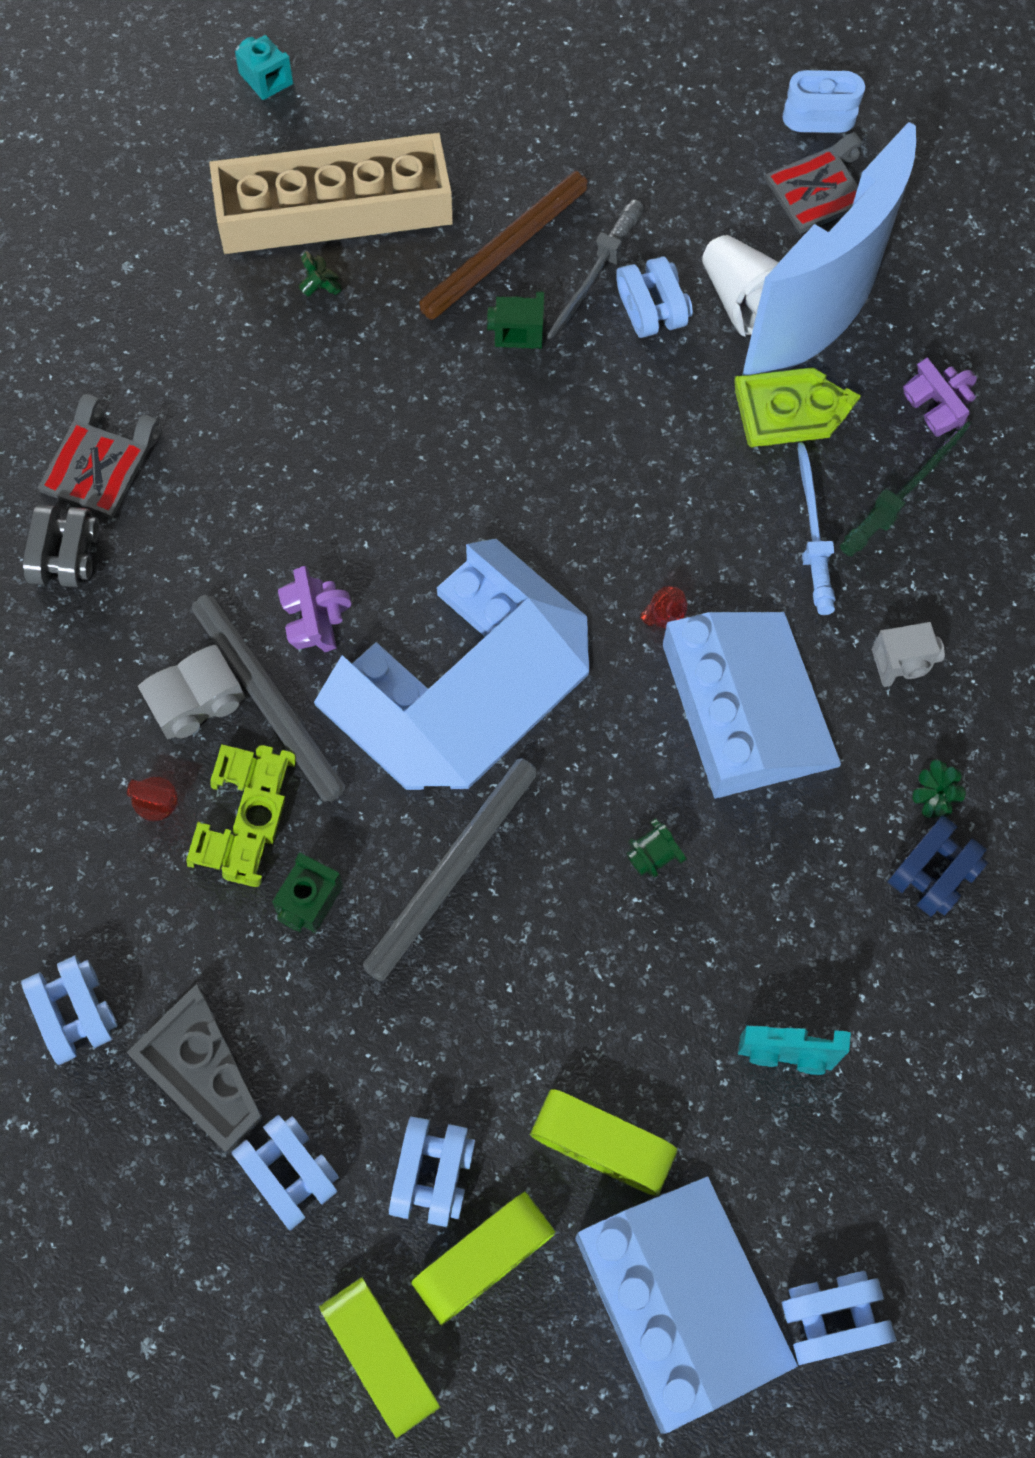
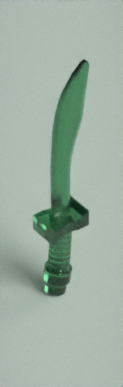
M969 421L964 423L937 450L921 470L896 495L886 488L878 496L876 505L867 518L856 529H852L845 536V540L840 545V549L844 554L852 557L857 551H861L867 545L868 539L880 527L887 531L895 523L897 514L906 503L903 499L954 448L971 425Z

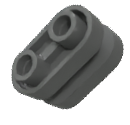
M37 505L35 507L24 554V576L28 584L47 585L50 582L52 573H58L61 586L81 587L85 579H90L93 566L92 556L90 555L91 543H97L100 529L99 520L92 516L90 509L71 507L66 520L60 519L59 510L56 506ZM59 536H63L59 556H56Z

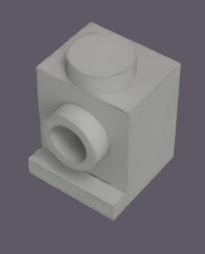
M931 622L881 630L871 649L883 687L892 686L895 678L899 676H904L906 679L924 676L931 670L934 663L942 662L945 657L943 642L939 636L935 637Z

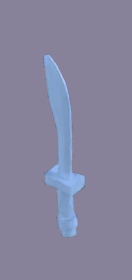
M799 442L797 447L799 464L808 506L812 542L807 543V549L802 553L803 565H811L814 585L813 600L817 606V611L821 615H828L835 610L834 590L831 588L828 569L829 556L834 553L833 541H821L811 464L804 444Z

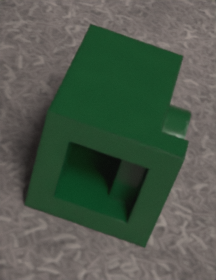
M536 292V298H523L520 296L496 297V306H488L487 331H495V347L542 349L544 292Z
M299 853L295 859L296 864L272 903L276 913H278L277 919L281 923L298 932H301L304 927L316 933L343 889L340 873ZM302 887L312 890L308 898H297Z

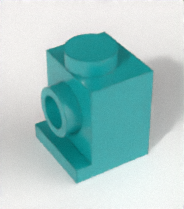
M266 35L258 39L248 37L241 42L239 49L235 51L239 74L262 100L293 84L288 54L286 52L282 53ZM272 71L275 73V75L268 79L265 78L266 74Z

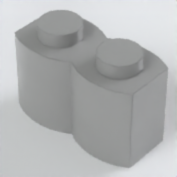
M217 645L203 648L191 654L178 665L163 669L138 685L167 739L174 737L185 738L192 735L199 729L200 724L205 719L214 716L224 717L231 714L245 698L238 681Z

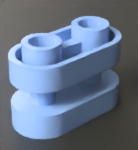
M800 71L794 74L790 80L787 93L788 99L783 111V121L787 127L797 132L841 133L849 131L856 123L859 105L865 90V83L859 75L850 71Z
M664 256L648 260L646 262L645 274H641L635 264L617 269L616 278L619 294L635 332L640 338L657 334L660 320L664 321L665 326L669 330L681 328L688 324V317H691L693 313L692 303L687 293L683 294L678 284V272L673 262L669 263ZM648 289L650 290V292H651V294H652V297H653V299H654L656 305H654V302H653V300H652V298H651V295H650Z
M76 955L57 963L61 976L57 980L47 983L41 972L21 980L24 993L43 1039L57 1065L77 1057L74 1042L87 1036L92 1046L96 1048L113 1040L110 1030L118 1027L107 1001L99 1004L93 988L99 986L100 983L89 960L80 963ZM69 995L79 1019L66 1025L56 1000Z
M278 1114L263 1126L271 1138L267 1143L255 1151L248 1140H246L231 1153L290 1231L306 1218L297 1205L312 1193L321 1205L337 1193L332 1183L339 1176L322 1154L315 1160L310 1156L303 1146L310 1139L294 1117L291 1116L284 1122ZM282 1155L285 1156L300 1176L287 1189L281 1186L268 1168L269 1165Z
M410 1116L393 1186L389 1215L409 1219L413 1204L430 1208L428 1215L429 1224L447 1227L450 1218L459 1219L465 1189L457 1188L456 1186L460 1168L470 1169L475 1140L467 1138L468 1128L448 1124L445 1139L428 1135L430 1120ZM424 1155L440 1158L434 1188L418 1185Z
M860 1271L837 1277L836 1280L839 1286L837 1288L820 1292L818 1282L789 1289L791 1299L781 1302L787 1323L802 1320L807 1336L806 1341L793 1344L799 1365L897 1341L891 1320L875 1323L870 1303L884 1300L878 1278L868 1280L866 1271ZM850 1309L856 1328L827 1335L822 1315Z

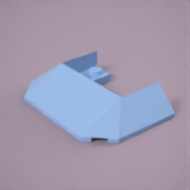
M497 539L466 544L467 561L437 587V595L485 638L429 689L425 687L376 642L352 664L342 655L314 701L315 706L406 790H424V786H450L451 789H469L589 675L587 616Z

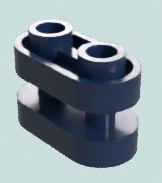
M944 815L888 880V883L901 894L910 883L921 891L924 897L916 906L930 917L936 911L945 916L962 896L955 890L960 882L965 878L972 883L989 863L982 858L987 849L973 838L962 848L949 837L958 826ZM938 851L952 863L936 881L922 869Z

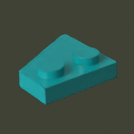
M746 1026L740 1035L738 1055L750 1056L749 1062L760 1066L775 1067L778 1066L779 1061L796 1064L797 1070L802 1073L823 1075L826 1073V1070H832L849 1052L851 1032L835 1030L834 1039L828 1040L810 1037L806 1029Z

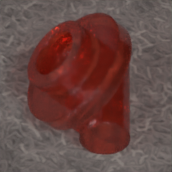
M669 585L660 588L654 594L651 603L640 614V618L649 626L656 624L658 627L666 629L667 622L685 617L687 600L684 593L679 588Z
M150 777L143 781L132 779L128 785L127 796L131 797L135 812L145 820H162L168 817L177 805V792L174 786L164 778Z

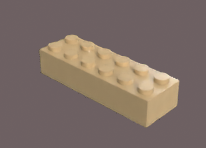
M440 133L209 162L217 224L224 254L452 224V195Z

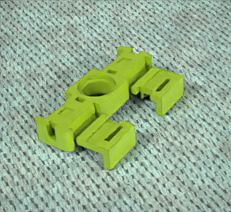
M221 744L210 780L211 788L218 790L219 785L223 786L225 781L226 783H235L238 786V790H244L233 826V835L231 830L225 829L224 834L209 831L210 825L198 822L186 859L187 866L194 868L195 864L218 870L222 866V876L225 880L258 887L262 883V876L257 875L265 843L273 844L285 803V796L279 794L287 766L295 767V755L284 750L281 751L280 755L273 753L272 747L261 745L257 747L256 758H254V752ZM262 788H267L270 792L264 791ZM263 805L271 811L272 818L266 825L255 826L250 824L246 818L248 810L253 806Z

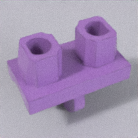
M928 358L918 363V374L903 386L905 397L914 408L919 407L931 398L938 404L937 407L924 415L925 422L933 434L938 437L953 428H956L961 434L970 428V423L966 419L969 415V410L959 397L966 404L971 403L976 398L970 389L977 379L973 372L966 370L958 374L953 366L943 372V375L948 380L947 383Z
M306 566L294 569L295 581L278 589L283 609L289 614L301 611L303 616L299 620L286 624L285 629L288 642L298 650L317 645L324 652L336 649L332 624L341 623V613L350 608L351 598L349 593L344 590H336L333 581L323 583L320 579L310 577Z

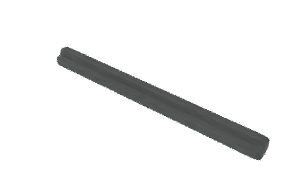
M207 595L200 596L192 604L193 613L215 645H217L288 751L295 755V761L321 799L325 802L336 800L345 792V785L215 598L212 596L208 597Z
M522 758L515 761L365 960L363 967L367 974L378 981L385 980L535 779L537 769L531 763Z

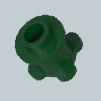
M656 818L650 822L653 828L651 831L636 841L633 838L628 840L632 849L626 853L628 859L641 876L648 872L653 878L658 876L657 870L676 858L680 864L687 860L670 831Z

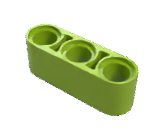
M554 1089L549 1091L530 1132V1136L538 1142L653 1196H659L678 1151L674 1145L571 1095Z
M523 1192L428 1266L411 1284L440 1325H443L555 1235L556 1231L527 1192Z
M362 1277L319 1306L329 1327L396 1438L440 1408L436 1398Z

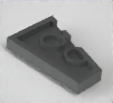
M197 984L126 1052L227 1155L263 1120Z

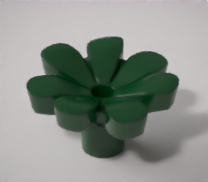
M305 251L301 260L307 269L308 276L298 285L300 290L308 297L318 288L326 289L334 295L341 292L342 287L335 281L339 276L333 270L325 269L326 261L318 254L314 258L309 252Z
M933 760L930 764L931 771L924 769L919 775V782L924 785V788H917L913 791L914 803H925L922 813L926 818L942 817L943 815L949 816L952 813L951 802L961 803L966 796L965 788L957 785L962 777L961 772L954 767L947 768L946 763L940 760Z

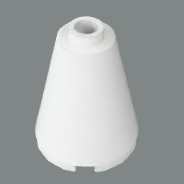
M723 235L713 239L707 245L702 261L734 328L742 336L746 337L745 334L752 335L765 277L779 262L729 235Z

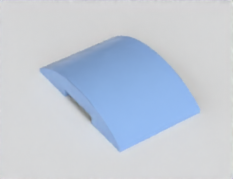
M908 122L862 172L852 208L828 233L814 224L765 277L742 376L787 371L804 363L830 345L858 315L875 282L910 177L916 149L915 125Z

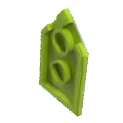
M813 367L735 377V393L747 443L750 447L830 438L861 396L848 388L843 390L826 379L827 375Z

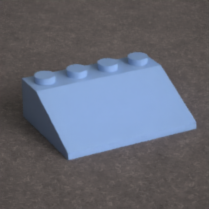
M708 612L667 622L663 648L714 799L840 767L839 757L784 612Z
M708 1176L620 1212L577 1233L576 1242L660 1433L673 1431L798 1367Z

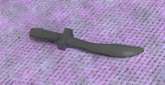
M633 199L623 208L620 218L609 235L603 232L600 233L595 241L598 245L597 256L599 258L579 290L567 303L547 335L548 339H552L559 334L569 322L605 262L609 261L616 265L619 263L623 256L620 251L622 242L631 227L636 225L644 209L640 201Z

